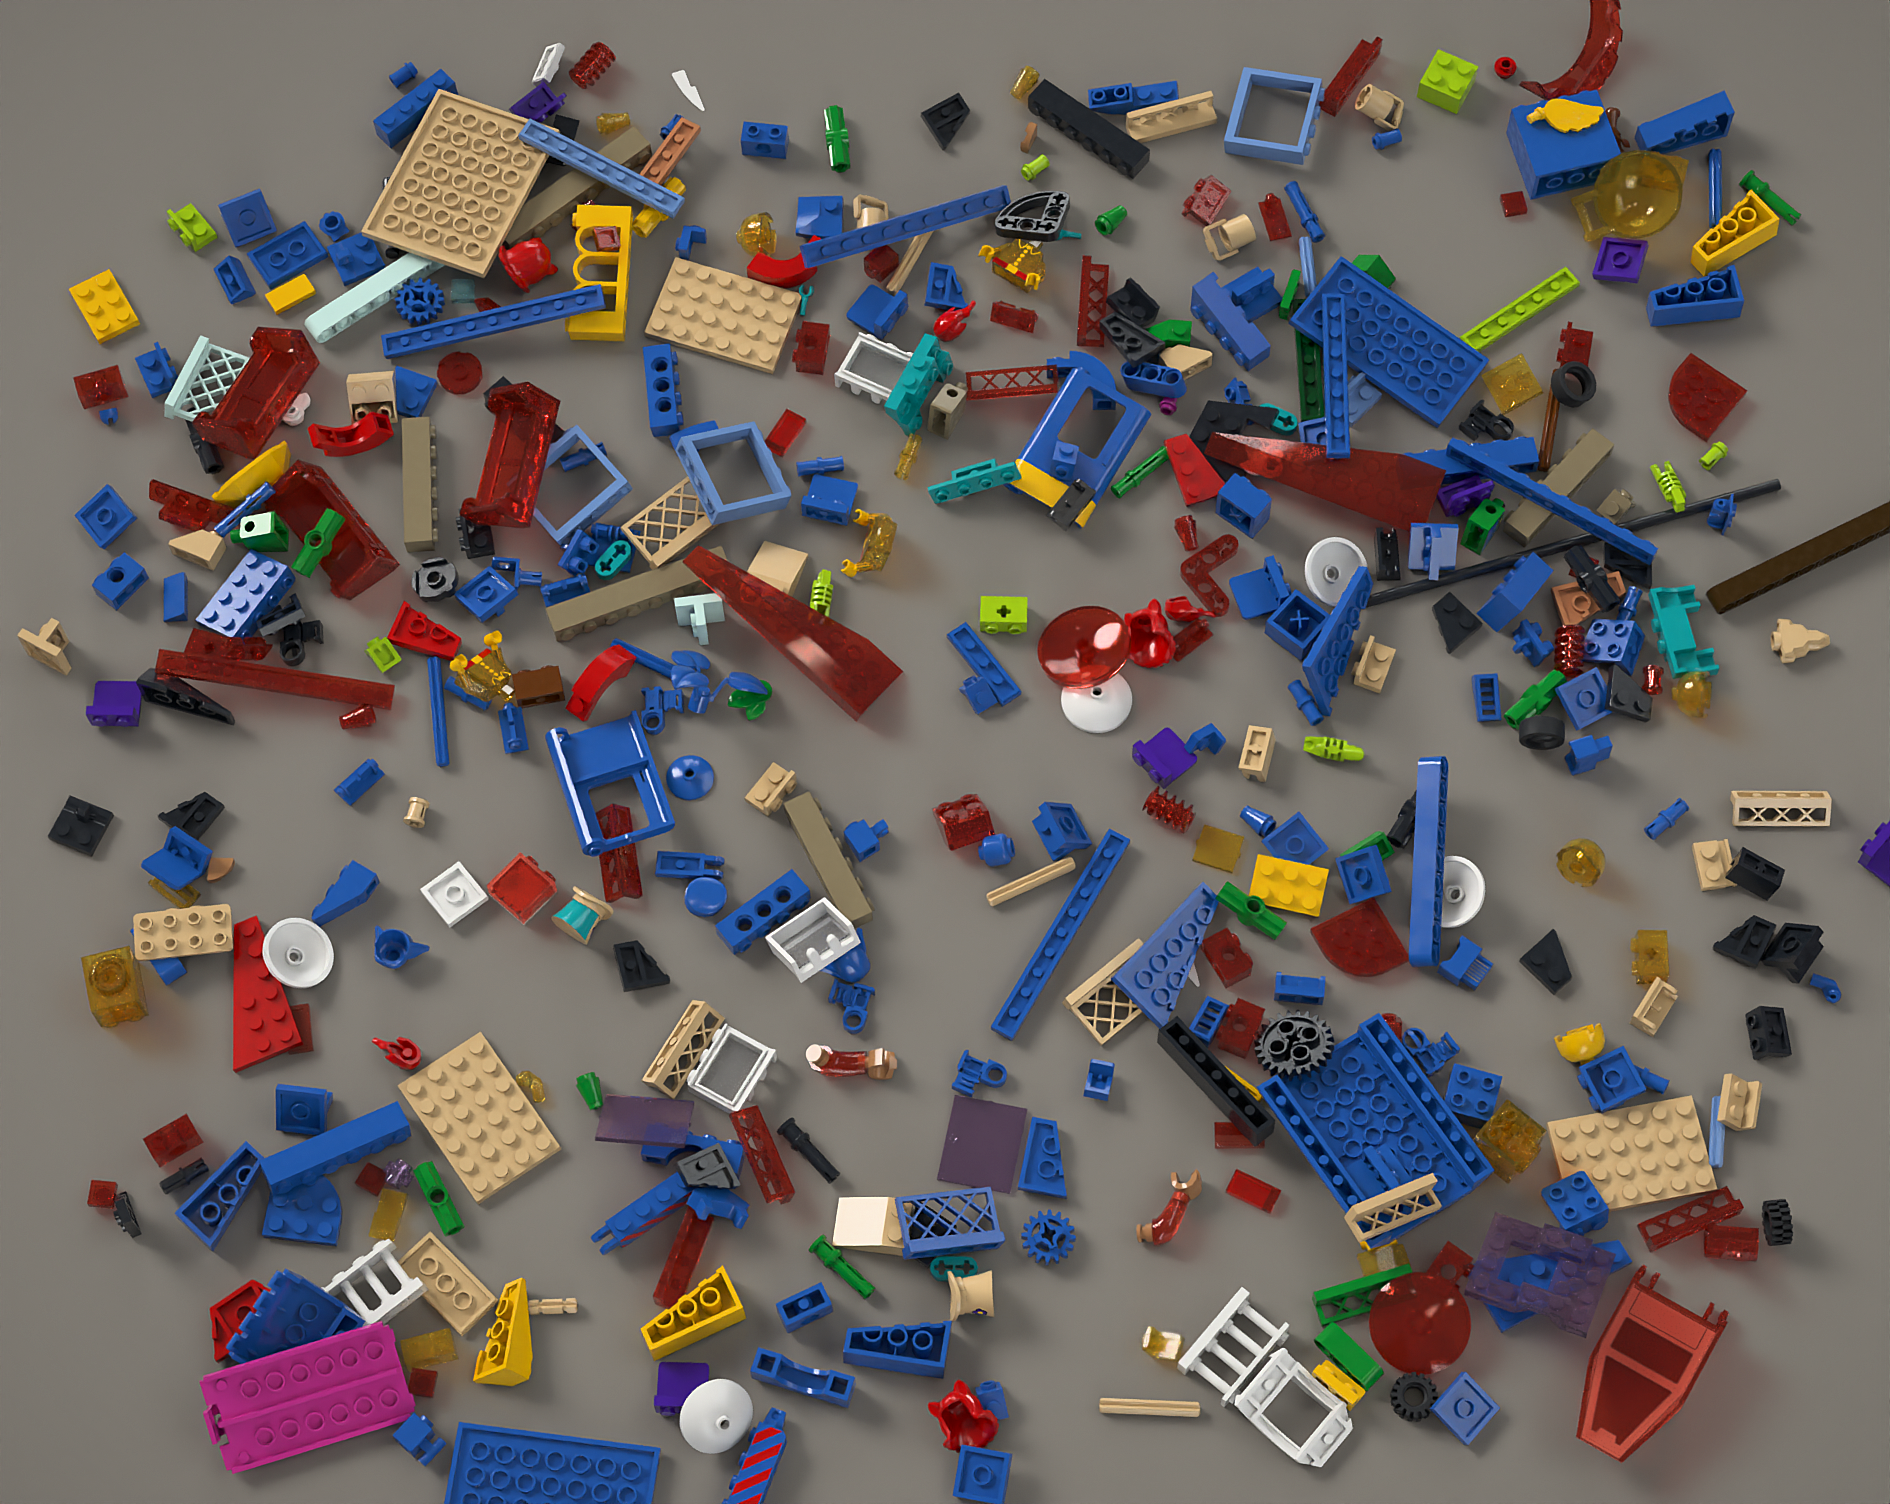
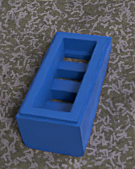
M1498 673L1473 675L1471 678L1477 722L1501 721ZM1490 683L1491 687L1480 688V684ZM1481 692H1492V696H1481ZM1482 701H1493V705H1482ZM1482 710H1494L1495 714L1483 715Z
M1209 996L1206 997L1189 1027L1207 1048L1211 1045L1229 1009V1005ZM1209 1007L1220 1013L1219 1015L1207 1010V1008ZM1203 1016H1205V1017H1207V1018H1209V1019H1212V1020H1214L1215 1022H1212V1021H1210V1020H1208V1019H1206V1018H1203ZM1199 1024L1210 1029V1031L1200 1027Z

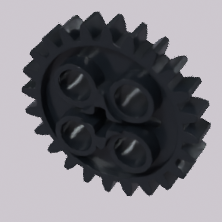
M1287 1010L1285 1017L1277 1013V1020L1268 1018L1270 1025L1262 1024V1031H1257L1258 1039H1254V1050L1258 1064H1262L1264 1071L1269 1070L1270 1076L1278 1073L1280 1079L1287 1075L1289 1081H1292L1293 1076H1297L1299 1081H1301L1303 1074L1311 1078V1071L1314 1070L1320 1073L1319 1066L1327 1067L1326 1059H1332L1331 1052L1335 1050L1334 1037L1330 1026H1326L1325 1020L1319 1021L1317 1014L1310 1018L1309 1011L1301 1015L1300 1010H1297L1295 1015H1291V1012Z

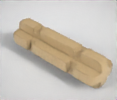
M566 1298V1301H563V1299H542V1302H539V1300H530L528 1302V1312L530 1315H539L540 1312L543 1314H563V1311L576 1313L578 1309V1303L575 1298Z

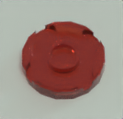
M452 352L446 355L438 365L437 378L441 387L447 392L456 395L473 391L480 384L483 377L480 361L469 352Z

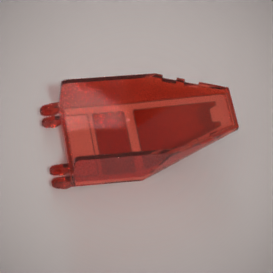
M1644 1264L1635 1272L1589 1357L1576 1438L1620 1463H1623L1682 1409L1728 1323L1726 1319L1729 1312L1726 1310L1720 1313L1716 1325L1707 1321L1709 1315L1714 1310L1715 1304L1712 1302L1709 1303L1703 1316L1700 1317L1652 1290L1661 1275L1658 1272L1653 1274L1648 1287L1639 1283L1641 1277L1647 1271V1266Z

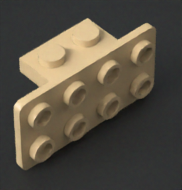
M228 904L192 906L184 909L170 908L165 911L139 913L133 917L135 958L138 961L229 952L233 949L231 907Z

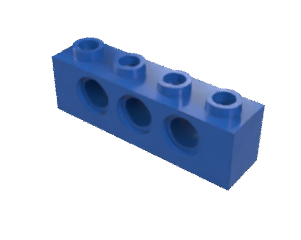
M670 343L643 347L650 429L653 437L669 436L680 431V426L684 425L682 411L679 412L678 405H682L680 391L677 392L676 385H680L678 371L675 372L674 365H678L676 351L672 352ZM663 368L666 369V370L663 371V372H658L660 369H663ZM665 388L668 389V390L665 391V392H660L662 389H665ZM664 409H670L667 412H662Z
M791 869L716 924V933L734 955L739 951L744 952L752 945L751 942L755 939L765 937L774 925L785 922L790 917V913L796 909L804 908L809 903V899H811L810 890ZM782 896L790 898L786 903H781L778 899ZM763 910L771 912L767 917H761L758 914ZM745 924L751 926V929L748 931H741L739 929Z

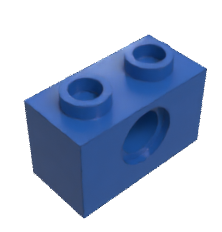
M754 122L743 123L741 135L742 155L786 159L789 144L788 126Z
M124 552L120 557L115 558L111 562L110 567L104 573L99 574L95 578L92 587L97 596L117 611L149 577L145 568ZM123 578L120 582H115L116 579Z
M822 1282L776 1303L777 1313L787 1333L833 1312L832 1303Z

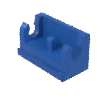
M1277 972L1274 1001L1323 1005L1326 976L1310 978L1282 975V972Z

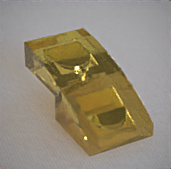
M382 1189L377 1212H374L369 1237L382 1240L390 1239L394 1242L407 1202V1193Z
M1403 1244L1366 1251L1356 1256L1364 1277L1408 1263L1410 1264Z

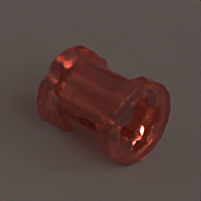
M1657 665L1643 667L1645 677L1644 685L1641 688L1649 695L1661 694L1663 692L1661 676L1664 674V668Z

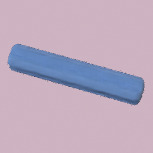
M1307 236L1299 238L1306 298L1317 286L1311 238Z
M1714 1096L1712 1098L1708 1151L1709 1164L1712 1168H1721L1723 1165L1725 1125L1717 1121L1721 1096Z

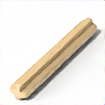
M933 231L915 236L886 287L889 294L895 296L901 289Z
M1072 857L1064 858L987 893V901L991 906L1002 903L1074 870L1075 862Z
M1101 1398L1099 1401V1411L1101 1413L1198 1417L1200 1415V1403Z

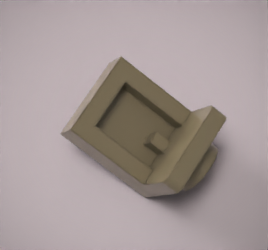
M1614 489L1597 511L1616 525L1628 510L1634 508L1636 504L1632 501L1634 497L1625 489H1622V491Z

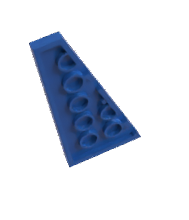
M1359 566L1351 577L1347 588L1342 593L1339 602L1332 610L1331 616L1323 626L1318 639L1313 643L1310 653L1302 664V669L1305 672L1309 687L1313 692L1322 716L1331 715L1332 708L1329 705L1332 697H1337L1339 691L1337 687L1339 675H1344L1354 645V641L1351 638L1354 630L1358 631L1360 627L1359 613L1361 609L1366 608L1374 584L1368 568L1364 566Z
M1204 882L1199 884L1111 978L1159 1029L1169 1022L1168 1019L1175 1008L1177 997L1186 982L1196 958L1195 955L1198 947L1202 944L1206 928L1210 924L1219 903L1215 899L1217 895Z
M1615 1240L1464 1265L1463 1270L1500 1332L1503 1333L1630 1265L1632 1260L1621 1242ZM1515 1288H1519V1291H1541L1542 1306L1541 1308L1528 1306L1515 1308L1512 1305H1494L1490 1300L1491 1291L1493 1289L1515 1290Z

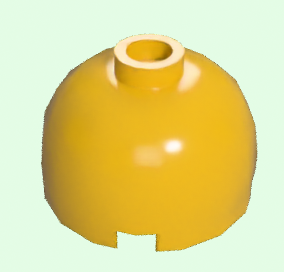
M1597 1023L1594 1027L1591 1024L1566 1032L1567 1036H1563L1562 1039L1560 1035L1554 1037L1559 1053L1570 1062L1580 1061L1581 1066L1594 1060V1057L1602 1052L1605 1044L1601 1023Z

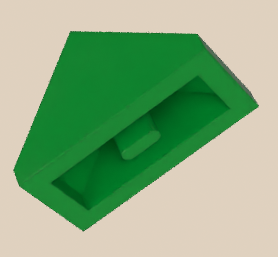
M1358 255L1352 262L1353 265L1388 289L1396 280L1380 255Z

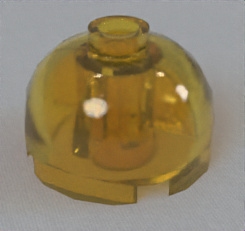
M767 212L755 213L746 217L736 233L738 244H741L743 250L753 257L758 252L771 257L770 254L775 252L776 230H771L770 223L774 222L771 215Z
M1690 671L1679 679L1677 686L1672 688V700H1676L1680 711L1689 717L1706 718L1708 714L1704 713L1705 707L1710 709L1712 684L1706 681V676H1710L1708 671Z
M1578 838L1570 840L1556 855L1558 857L1556 865L1561 875L1572 884L1575 881L1583 884L1581 887L1593 886L1605 870L1606 859L1604 852L1595 842L1589 839Z

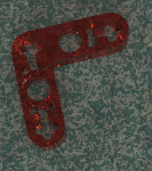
M1230 534L1219 537L1186 559L1180 567V576L1205 608L1213 612L1216 617L1226 615L1230 603L1226 594L1208 573L1237 554L1238 540ZM1224 543H1226L1227 545L1232 544V549H1229L1228 547L1223 549ZM1212 554L1216 560L1213 563H1207L1203 560V556ZM1188 567H1189V569H1194V568H1195V573H1194V574H1192L1191 572L1186 573L1187 568H1188ZM1202 583H1207L1211 586V590L1204 593L1198 589V586ZM1214 599L1219 604L1223 602V608H1220L1219 606L1215 608Z

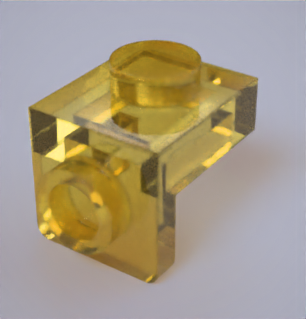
M1148 1326L1146 1334L1142 1338V1350L1151 1358L1179 1362L1185 1338L1179 1334L1159 1332L1154 1327Z

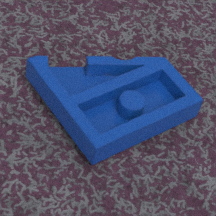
M396 366L397 412L399 415L407 418L421 417L438 384L437 380Z

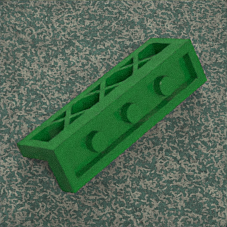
M1408 1263L1315 1291L1312 1301L1321 1326L1323 1327L1331 1322L1336 1323L1417 1298L1418 1296L1411 1279L1413 1272L1410 1264ZM1406 1281L1409 1294L1400 1296L1392 1291L1396 1283ZM1376 1289L1387 1294L1384 1301L1379 1303L1368 1299L1371 1291ZM1354 1296L1363 1302L1359 1309L1352 1310L1344 1306L1347 1299ZM1332 1304L1339 1308L1336 1316L1325 1319L1321 1306Z

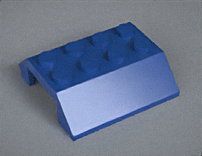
M285 1268L283 1272L278 1270L275 1272L267 1284L271 1291L263 1290L253 1305L257 1312L249 1311L239 1326L243 1333L238 1334L235 1332L226 1349L230 1351L229 1355L232 1359L243 1364L360 1328L366 1320L344 1302L316 1284Z

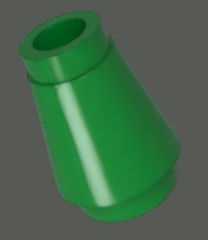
M1118 205L1099 215L1095 221L1096 229L1102 235L1112 234L1127 216L1126 209Z
M590 1072L576 1078L578 1083L576 1087L587 1106H589L590 1111L604 1106L599 1077H596L595 1072Z

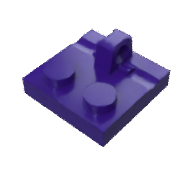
M1603 237L1592 273L1593 278L1596 280L1638 283L1649 247L1648 242L1645 240Z

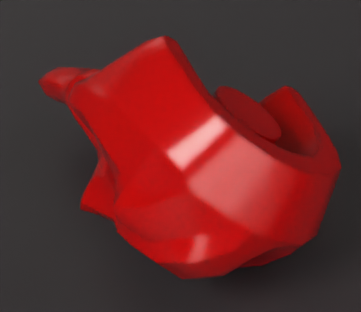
M972 300L967 307L961 310L954 311L955 307L950 308L939 316L933 325L935 335L944 342H949L959 337L966 328V323H961V321L970 316V312L975 307L976 302Z
M1185 596L1170 598L1165 601V614L1170 620L1191 622L1201 616L1216 618V615L1211 611L1193 607Z
M377 1037L372 1039V1043L390 1054L385 1056V1058L400 1069L413 1070L422 1060L420 1048L408 1038L398 1037L396 1041L400 1045L394 1042L383 1041Z

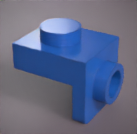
M696 225L683 226L681 238L677 237L675 247L676 251H679L680 259L689 261L693 242L706 244V229Z
M1057 441L1049 476L1071 481L1079 446Z
M971 676L964 680V685L959 688L960 692L964 693L976 714L983 712L998 702L983 677Z
M1091 1059L1084 1097L1108 1101L1115 1068L1114 1063Z
M985 1381L975 1388L977 1397L984 1410L992 1411L998 1420L1009 1418L1000 1382Z

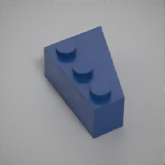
M1534 552L1527 558L1522 556L1513 565L1516 569H1511L1504 576V582L1500 583L1492 591L1493 595L1476 613L1496 632L1502 629L1525 608L1554 571Z

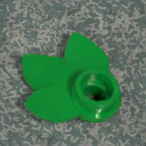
M760 680L768 691L767 695L736 689L728 699V706L745 708L749 721L758 718L764 713L766 701L772 696V687L767 681Z

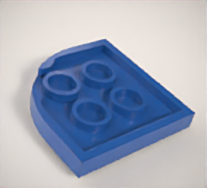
M320 1175L312 1182L297 1185L284 1194L273 1196L270 1190L262 1230L263 1238L337 1246L342 1222V1206L338 1193L332 1183L324 1175Z

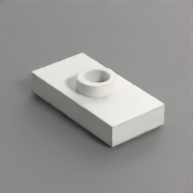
M557 43L546 47L532 80V84L536 87L543 81L546 84L551 82L553 75L559 68L558 63L564 52V45Z

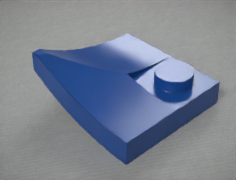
M843 196L798 197L796 236L811 239L813 235L824 239L843 233Z

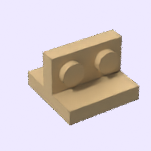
M51 618L47 624L41 627L39 636L23 628L17 636L27 655L67 676L72 668L63 650L69 643V640L59 621Z

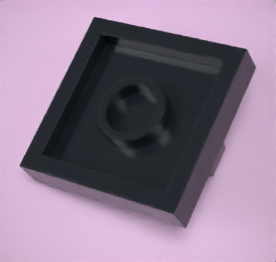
M70 795L49 832L48 838L93 856L114 815L111 811Z

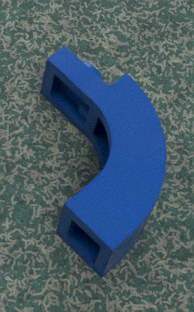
M1070 351L1069 359L1062 357L1047 359V378H1067L1073 368L1078 369V367H1082L1090 373V376L1116 390L1115 381L1109 369L1100 360L1087 353ZM1090 388L1093 397V410H1116L1115 401Z

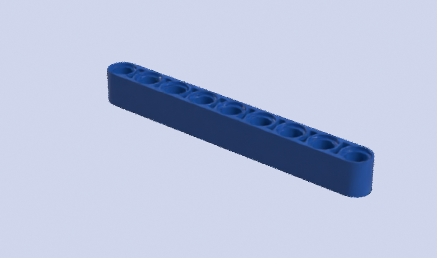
M1445 756L1421 757L1418 761L1409 938V962L1412 967L1438 966L1440 961L1449 771L1448 761Z

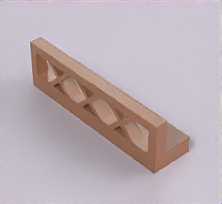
M681 117L639 175L662 185L701 132L700 126Z

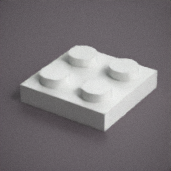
M459 861L420 889L423 896L449 928L489 900L485 892Z

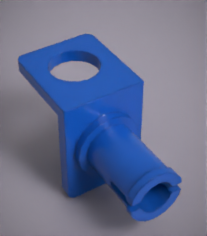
M492 558L491 567L494 570L514 571L513 587L517 591L520 585L541 587L542 572L521 571V568H519L520 559ZM498 563H508L509 565H499Z

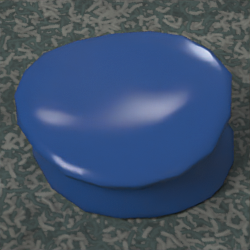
M700 877L688 885L684 896V903L692 914L709 917L717 914L723 908L727 900V889L717 879Z

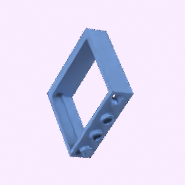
M1244 67L1224 138L1225 153L1303 165L1305 156H1308L1311 151L1310 138L1315 136V119L1319 120L1321 107L1319 103L1324 101L1326 89L1322 88V79ZM1252 84L1311 93L1298 146L1238 137Z
M755 421L680 438L675 451L712 525L786 508L791 498V490L785 484L781 470L776 466L772 452L767 448L763 440V434L758 429ZM746 439L773 494L723 505L697 449Z
M577 424L573 428L567 429L557 442L551 443L542 455L532 459L528 463V467L521 473L515 474L507 484L510 490L560 547L562 544L569 545L577 529L585 531L633 490L629 482ZM581 440L613 475L616 481L556 531L521 490Z

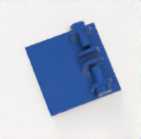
M601 523L592 524V538L599 544V548L596 553L588 555L585 560L588 562L587 565L595 566L597 560L614 542L623 540L630 545L632 556L620 571L630 573L636 547L622 532L621 527ZM629 529L634 535L640 536L641 531ZM625 549L622 551L616 550L617 556L619 554L625 555ZM610 564L608 567L602 566L601 568L610 569Z

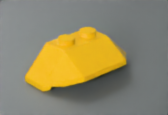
M282 441L279 445L268 449L221 486L219 491H216L211 496L215 506L218 509L234 510L246 500L248 494H253L266 481L274 488L276 493L282 490L287 483L291 457L287 443ZM261 495L257 497L251 504H249L247 508H249L256 500H258L261 497Z

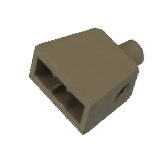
M957 382L955 386L949 383L945 384L932 401L928 422L929 432L947 440L949 439L965 411L968 387L964 383Z

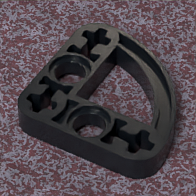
M1043 191L1032 193L1013 201L997 216L995 220L996 234L1004 238L1041 242L1057 240L1070 209L1068 193L1063 191ZM1046 206L1041 219L1016 217L1032 208ZM1052 215H1059L1057 218H1050ZM1026 227H1031V228H1032L1031 230H1022L1023 228H1026Z

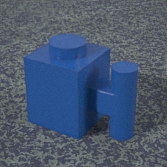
M415 1413L392 1435L396 1442L413 1457L423 1450L425 1453L418 1461L425 1467L447 1444L440 1437L433 1444L429 1441L435 1436L434 1431L431 1429L434 1425L424 1415L419 1418Z

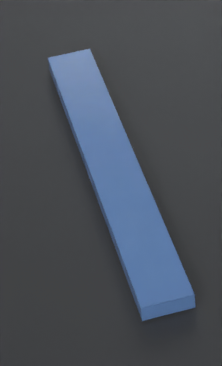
M532 119L528 120L518 135L519 140L673 219L685 202L684 197Z

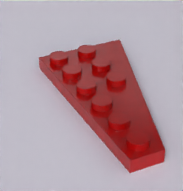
M257 915L234 924L233 1071L235 1073L304 1045L283 984L270 973L263 958L265 934Z

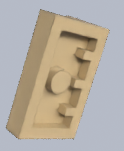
M1370 635L1368 642L1363 641L1359 652V655H1362L1361 661L1355 662L1351 675L1355 676L1354 685L1380 693L1396 649L1374 642L1375 637Z
M773 762L746 795L745 801L766 816H769L772 811L776 812L780 808L783 797L787 793H792L797 785L796 773L792 770L788 772Z
M1732 1073L1724 1074L1717 1121L1735 1131L1755 1129L1762 1083L1759 1081L1746 1082Z

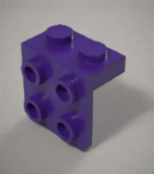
M543 81L510 107L509 110L514 115L542 123L548 117L547 113L551 116L565 104L563 99L567 95L562 93L556 97Z
M1477 474L1436 490L1435 495L1445 516L1454 515V517L1464 514L1470 508L1475 507L1477 509L1484 499H1490L1495 485L1493 481L1482 483Z
M97 681L95 684L93 706H86V716L91 726L139 727L142 694L136 681Z
M1168 727L1164 728L1145 744L1141 740L1137 741L1132 749V758L1135 763L1140 767L1142 766L1147 771L1149 777L1163 789L1197 762V756L1194 753L1189 754L1184 748L1185 743Z
M1889 821L1887 824L1881 823L1874 832L1877 836L1873 841L1868 839L1860 849L1863 853L1858 860L1859 864L1888 886H1890Z
M661 1362L658 1368L657 1396L654 1395L656 1413L665 1416L681 1413L688 1396L697 1387L709 1381V1365L707 1363Z

